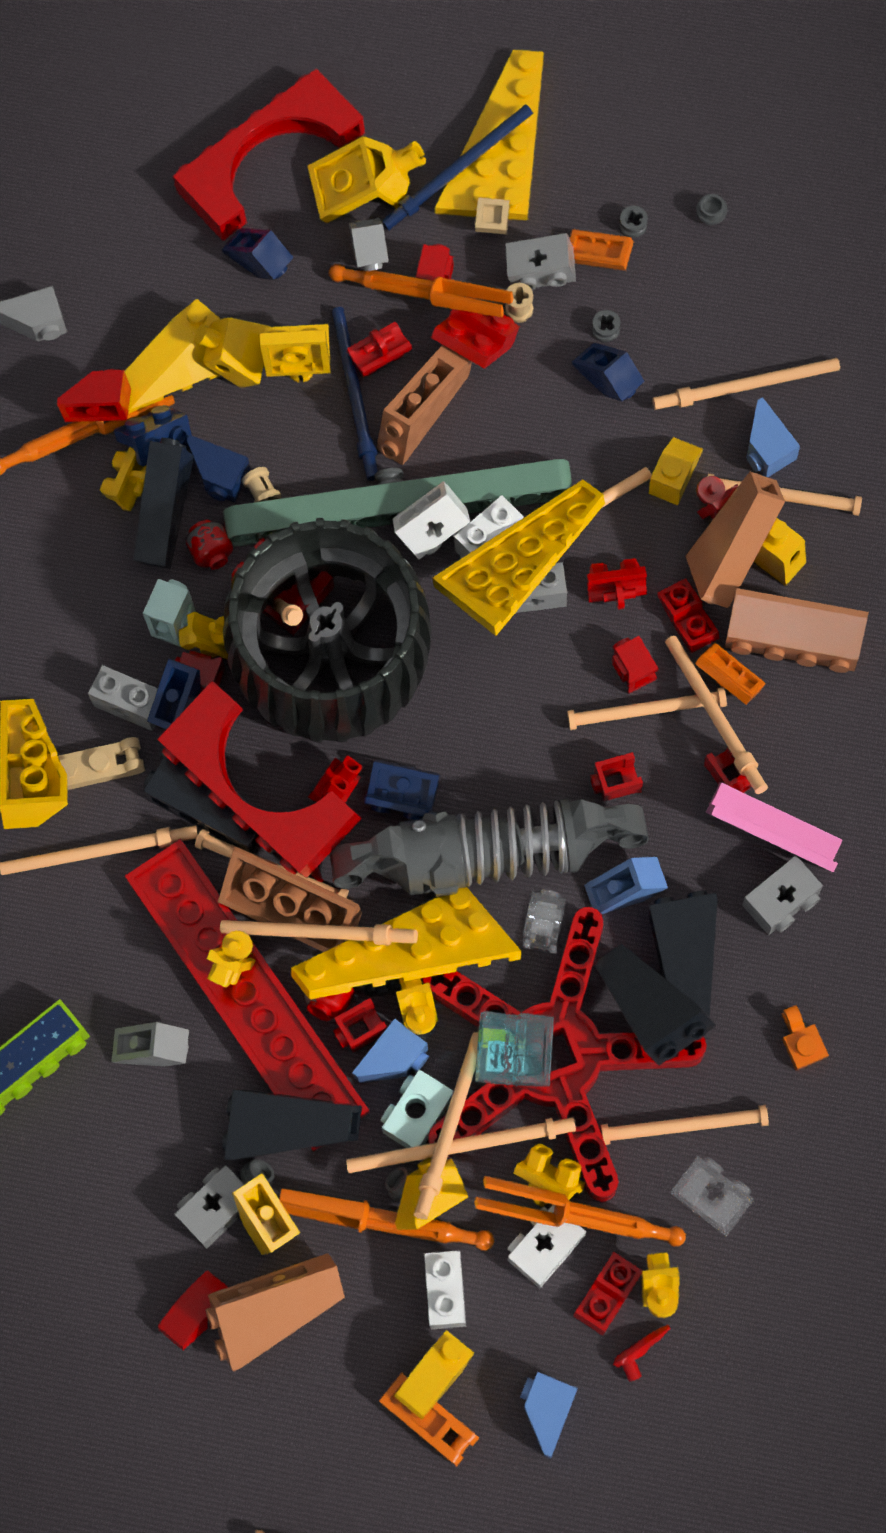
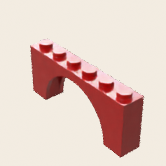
M317 69L309 74L302 75L295 85L285 92L278 93L271 103L261 110L254 111L247 121L237 128L230 129L223 139L213 146L206 147L198 158L190 164L181 166L173 176L177 193L222 241L247 223L244 207L239 203L233 192V183L241 161L256 145L281 134L307 133L324 138L340 149L365 134L363 116Z
M212 680L157 739L165 746L161 752L175 765L181 761L188 768L185 775L198 787L204 783L211 789L212 792L208 797L221 809L228 805L235 812L232 819L245 831L251 827L259 835L255 841L269 854L273 850L277 851L283 857L279 863L287 871L295 875L299 872L307 878L362 818L332 790L318 802L292 812H269L244 802L230 782L225 763L227 738L233 723L243 711V708Z

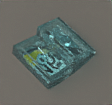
M487 1011L480 1013L475 1082L517 1086H550L554 1017L526 1013L518 1015Z

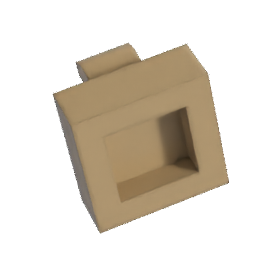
M478 197L475 232L506 234L510 206L509 200Z

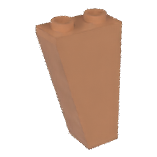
M442 345L383 410L376 449L386 458L393 459L403 466L468 378L472 361Z
M750 471L686 555L698 594L704 602L726 608L732 603L736 588H740L785 503L777 480Z
M327 1253L208 1294L211 1308L206 1309V1314L211 1329L217 1328L220 1339L214 1341L220 1361L227 1360L232 1371L238 1370L345 1298L337 1266L330 1255Z

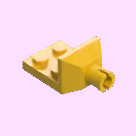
M363 136L308 165L320 219L329 223L377 197L395 208L399 207V202L405 198L410 183L408 172L426 163V158L422 157L425 154L421 146L416 141H413L400 150H394L387 144Z
M328 324L265 327V333H260V347L266 377L290 376L293 381L300 383L299 375L303 376V382H307L312 378L313 374L330 373Z

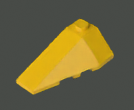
M198 299L177 314L124 371L131 386L128 413L164 399L165 395L177 390H188L192 388V384L206 378L210 381L220 376L205 366L203 358L206 347L195 342V333L199 326L205 325L210 327L213 321L220 320V318Z
M34 699L1 701L0 811L4 829L38 827L68 805L67 773L61 765L56 748L50 740Z

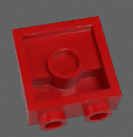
M452 309L450 316L434 328L431 338L485 369L512 348L520 326L515 324L513 319L506 315L496 317Z

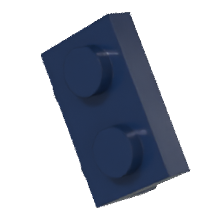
M167 405L157 406L151 410V413L143 417L128 419L125 425L114 429L116 441L134 448L137 463L142 467L147 465L150 441L160 443L163 437L180 441L181 445L187 447L188 436L192 435L187 414L170 408Z
M375 760L368 793L365 795L363 803L370 804L371 809L377 812L390 813L392 809L404 812L403 817L413 820L422 819L424 813L433 812L440 774Z

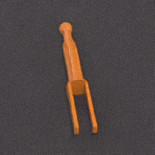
M334 264L329 270V276L335 282H342L343 280L352 281L369 289L428 299L436 307L503 317V305L477 299L512 304L513 302L512 291L446 279L439 276L435 280L430 281L376 270L346 269L341 264Z
M172 395L167 396L159 402L128 413L127 420L143 417L151 413V410L157 406L174 405V397ZM127 420L110 421L105 424L104 421L72 422L25 443L16 452L0 458V476L10 467L23 462H33L98 432L107 435L113 432L114 429L125 425Z
M485 1176L483 1179L485 1188L554 1204V1213L480 1197L475 1199L476 1209L554 1227L569 1223L635 1239H659L667 1241L673 1247L681 1246L686 1240L684 1230L678 1226L671 1228L657 1226L641 1217L570 1202L563 1193Z
M282 1189L279 1198L283 1207L290 1215L359 1229L358 1233L368 1228L439 1243L461 1242L471 1244L482 1251L489 1250L494 1245V1236L487 1230L479 1232L468 1231L455 1227L449 1222L435 1219L419 1229L397 1230L395 1221L398 1212L370 1207L367 1200H364V1203L288 1189Z

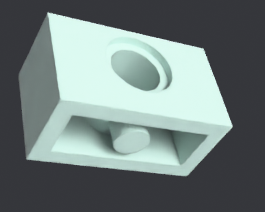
M158 579L143 611V616L152 637L181 647L178 631L188 625L187 615L196 611L190 592L183 583L172 579L168 582Z
M419 1069L415 1077L409 1075L399 1091L403 1094L396 1106L390 1104L381 1118V1122L384 1123L382 1127L383 1133L406 1148L421 1146L427 1143L430 1129L446 1113L454 1092ZM413 1103L422 1104L426 1108L424 1115L416 1119L409 1117L406 1114L409 1105Z

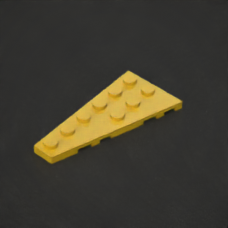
M512 51L461 156L525 104L530 107L533 114L446 184L435 206V214L476 217L479 197L509 200L508 219L528 221L544 52Z
M582 479L432 578L434 588L493 635L497 636L604 506V494Z
M466 887L459 888L457 894L439 896L383 923L391 925L395 929H416L418 932L416 943L391 942L390 945H375L374 941L348 940L292 967L291 976L309 999L350 992L352 987L372 984L373 987L386 985L387 980L397 978L409 981L456 972L458 967L476 963L478 967L491 965L492 960L497 959L520 960L521 950Z

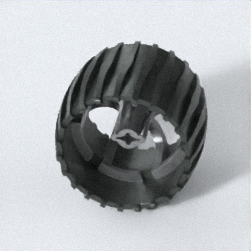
M316 518V521L298 524L297 521L291 523L289 528L276 534L272 532L267 535L266 541L257 548L253 547L248 553L243 566L237 569L232 579L231 591H229L226 597L223 640L225 651L228 654V664L234 679L239 683V687L248 702L257 708L268 722L275 726H281L288 734L295 737L303 736L322 743L323 740H339L342 743L347 742L349 738L360 735L368 736L385 723L387 725L395 718L400 708H404L410 702L424 676L431 645L430 614L424 591L420 586L416 573L388 540L384 541L375 531L368 527L364 529L352 525L349 520L341 519V522ZM325 571L333 578L341 576L350 578L353 581L359 580L366 583V589L361 600L346 619L344 618L343 605L340 602L334 603L331 607H319L310 581L316 578L320 572ZM296 584L304 605L310 604L306 608L310 620L306 636L286 638L264 631L260 622L262 612L273 602L275 597L283 591H288ZM382 593L388 597L397 620L396 645L393 648L386 649L361 645L354 641L352 637L373 611ZM259 648L291 655L309 654V660L300 677L291 686L279 677L276 678L270 671ZM344 656L354 661L384 665V667L367 682L363 681L358 686L353 687ZM328 662L339 690L327 693H319V691L313 690L309 692Z

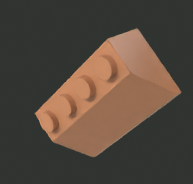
M736 588L725 648H729L734 653L749 655L750 653L762 654L765 658L773 661H781L783 658L795 660L799 665L813 667L816 664L828 666L830 670L839 673H846L849 670L855 671L869 612Z
M238 847L233 849L219 896V903L259 922L358 927L362 911L357 903ZM293 937L322 952L348 941Z

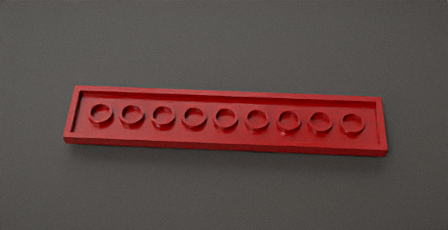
M181 839L125 875L128 883L272 1093L362 1105L361 1119L370 1113L368 1107L254 944L252 952L246 957L255 960L252 970L241 972L236 985L229 984L228 987H223L207 979L214 962L207 959L211 949L222 947L223 939L227 935L222 934L220 931L221 921L238 920L227 906L218 902L219 893ZM314 1147L311 1150L314 1152L320 1147Z

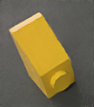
M673 437L663 450L650 478L649 494L679 505L703 449Z
M432 1158L419 1162L417 1164L419 1169L407 1176L395 1221L397 1230L419 1229L468 1198L453 1159H446L441 1175L443 1180L439 1195L434 1197L428 1219L426 1220L415 1217L414 1212L421 1194L419 1185L423 1174L428 1172Z
M263 1173L232 1193L243 1226L262 1255L273 1252L300 1233Z
M446 1330L425 1354L394 1397L420 1419H423L463 1372L474 1352Z

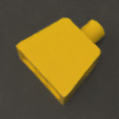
M235 318L215 320L211 323L210 327L205 325L199 326L195 333V342L206 347L203 358L205 366L241 388L260 384L264 366L260 347V333H265V327L270 326Z
M776 518L754 563L786 586L806 564L805 540L787 526L785 522Z

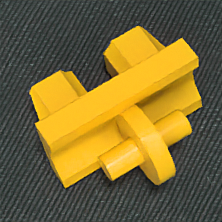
M129 447L128 451H116L112 460V466L118 472L116 479L107 477L103 480L100 491L106 498L115 501L126 511H131L137 496L140 497L142 495L146 466L138 465L134 448Z
M197 612L188 614V625L178 631L180 646L187 650L197 647L200 648L202 654L212 656V658L220 656L228 660L223 640L224 616L214 620Z
M239 930L232 931L224 937L222 947L210 950L207 959L214 962L208 975V980L223 987H228L229 984H237L241 972L252 970L255 960L246 957L252 952L253 944L252 939L247 933Z
M399 978L402 990L397 991L396 995L404 1026L418 1035L430 1032L436 1022H438L430 984H422L421 979L404 981L403 978Z
M537 1144L532 1147L526 1159L516 1164L513 1174L528 1181V1186L563 1193L569 1200L575 1193L580 1194L583 1192L585 1182L579 1180L581 1171L579 1163L571 1159H563L559 1162L557 1168L549 1164L553 1154L552 1149L543 1144ZM534 1200V1203L540 1207L547 1204L546 1202Z
M668 1253L647 1255L648 1270L642 1271L643 1307H648L649 1311L656 1317H670L678 1308V1267L670 1268Z

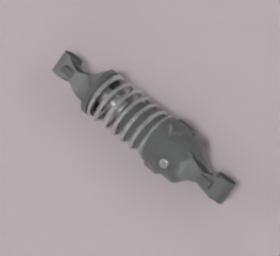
M566 798L559 799V802L555 800L553 803L554 824H550L547 806L543 802L540 804L541 826L534 827L531 808L526 804L523 808L525 828L521 829L512 807H509L507 810V817L499 818L498 811L495 809L491 812V816L483 817L477 811L475 818L466 819V816L462 813L461 815L458 814L457 817L456 814L448 815L445 810L424 813L422 819L402 821L398 826H389L369 841L337 846L330 852L333 884L338 888L350 889L357 887L363 883L365 877L375 872L395 881L410 895L433 892L438 897L457 894L459 888H466V885L470 887L472 880L481 885L484 878L491 877L497 883L504 872L513 881L520 867L523 874L530 878L533 873V854L538 870L544 876L549 871L550 855L555 870L561 874L563 871L565 873L568 871L572 873L578 872L588 855L606 839L619 843L623 848L632 849L645 845L649 837L644 811L639 805L623 804L602 807L581 799L571 802Z

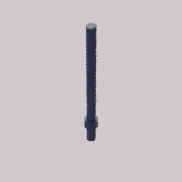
M527 104L522 106L411 197L407 195L399 202L400 206L381 220L386 229L389 231L406 216H413L420 210L419 206L528 119L533 114Z
M336 307L332 309V316L359 441L356 447L359 458L363 460L366 479L374 481L376 480L375 474L378 472L375 456H377L376 444L370 436L356 365L347 353V348L351 347L344 308Z

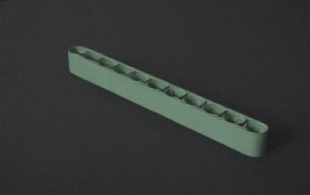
M554 459L234 505L223 510L226 534L233 546L257 544L260 539H266L267 535L272 532L276 534L289 528L291 523L298 521V524L316 521V518L341 522V519L349 520L352 525L361 528L391 525L395 516L443 481L467 507L468 513L484 511L501 495L514 507L549 502L572 487L573 482L569 462L564 459Z

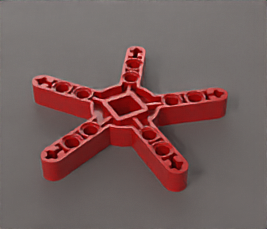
M584 907L578 910L573 917L550 1002L534 1005L521 1013L458 971L441 974L444 976V982L447 986L442 983L433 986L432 976L423 978V984H430L433 999L481 1030H503L500 1027L482 1025L483 1023H489L485 1017L490 1011L498 1010L502 1012L505 1018L498 1025L505 1026L521 1039L525 1053L526 1045L532 1051L530 1046L563 1034L574 1064L544 1075L539 1073L536 1076L503 1078L517 1075L520 1069L516 1059V1073L509 1072L510 1066L507 1057L509 1037L505 1034L503 1061L506 1069L496 1076L502 1078H493L465 1100L457 1125L459 1131L464 1136L460 1137L459 1132L456 1131L453 1140L480 1135L524 1099L540 1106L555 1107L559 1120L567 1119L568 1115L573 1111H580L585 1114L587 1118L586 1123L576 1127V1131L565 1133L575 1161L581 1165L580 1175L583 1182H585V1188L589 1196L595 1201L604 1202L613 1198L619 1181L586 1096L594 1086L600 1071L693 1067L702 1061L707 1044L704 1037L692 1042V1047L698 1048L695 1050L694 1055H688V1051L682 1049L673 1059L665 1061L659 1066L644 1051L634 1032L599 1034L592 1020L581 1009L602 936L603 917L597 909ZM586 920H590L593 923L586 941L581 939L583 925H585ZM575 951H582L588 956V961L584 964H575L571 961L570 955ZM566 983H574L579 987L580 991L576 996L568 997L561 992V987ZM448 987L452 988V991H451V995H450V996H448V995H449ZM463 992H470L475 995L476 1000L473 1004L464 1006L457 1001V998ZM622 1044L629 1048L631 1054L625 1059H618L612 1054V1048ZM498 1089L505 1091L509 1096L508 1100L501 1105L493 1104L489 1099L492 1091ZM468 1111H476L480 1114L481 1121L475 1126H468L462 1121L463 1115ZM445 1117L430 1129L428 1135L429 1144L437 1143ZM586 1143L596 1145L599 1149V1155L594 1159H586L580 1153L582 1145ZM602 1163H605V1165L600 1166L602 1179L604 1181H611L608 1184L607 1191H603L601 1187H594L597 1181L594 1168Z

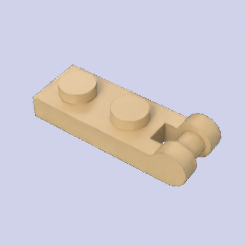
M136 737L126 738L118 743L58 756L61 765L67 773L68 790L144 772V762L142 759H139L138 751L141 749L139 739ZM125 755L126 762L118 765L116 757Z

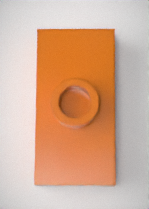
M572 229L570 241L574 247L575 264L626 271L634 243L632 237Z
M717 643L708 648L695 663L716 680L721 687L727 689L745 705L766 684Z

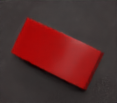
M686 578L658 592V597L668 617L691 653L720 639L719 631L704 611L701 599Z
M613 1252L573 1317L603 1336L642 1275V1270Z
M207 1270L171 1307L158 1325V1330L180 1349L184 1350L208 1329L206 1309L211 1308L208 1294L229 1287Z

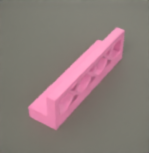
M719 783L705 813L826 870L834 872L838 863L834 862L833 859L843 841L842 839L724 783Z

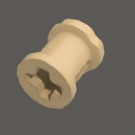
M514 283L507 289V291H512L513 302L512 304L506 303L505 312L514 322H525L533 313V291L530 286L524 283Z
M266 467L255 468L242 478L241 482L245 487L249 488L255 499L254 502L281 498V493L279 490L274 489L268 478L269 471Z

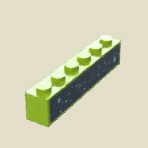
M61 999L0 1047V1116L4 1113V1106L14 1098L18 1100L27 1095L33 1088L31 1084L41 1076L43 1078L48 1077L59 1068V1061L68 1054L70 1056L77 1054L86 1046L87 1042L85 1040L90 1035Z

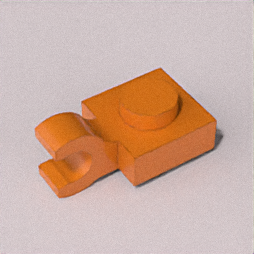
M797 1005L783 1010L784 1012L781 1014L790 1035L783 1037L782 1041L795 1070L827 1058L829 1054L815 1024L805 1028Z

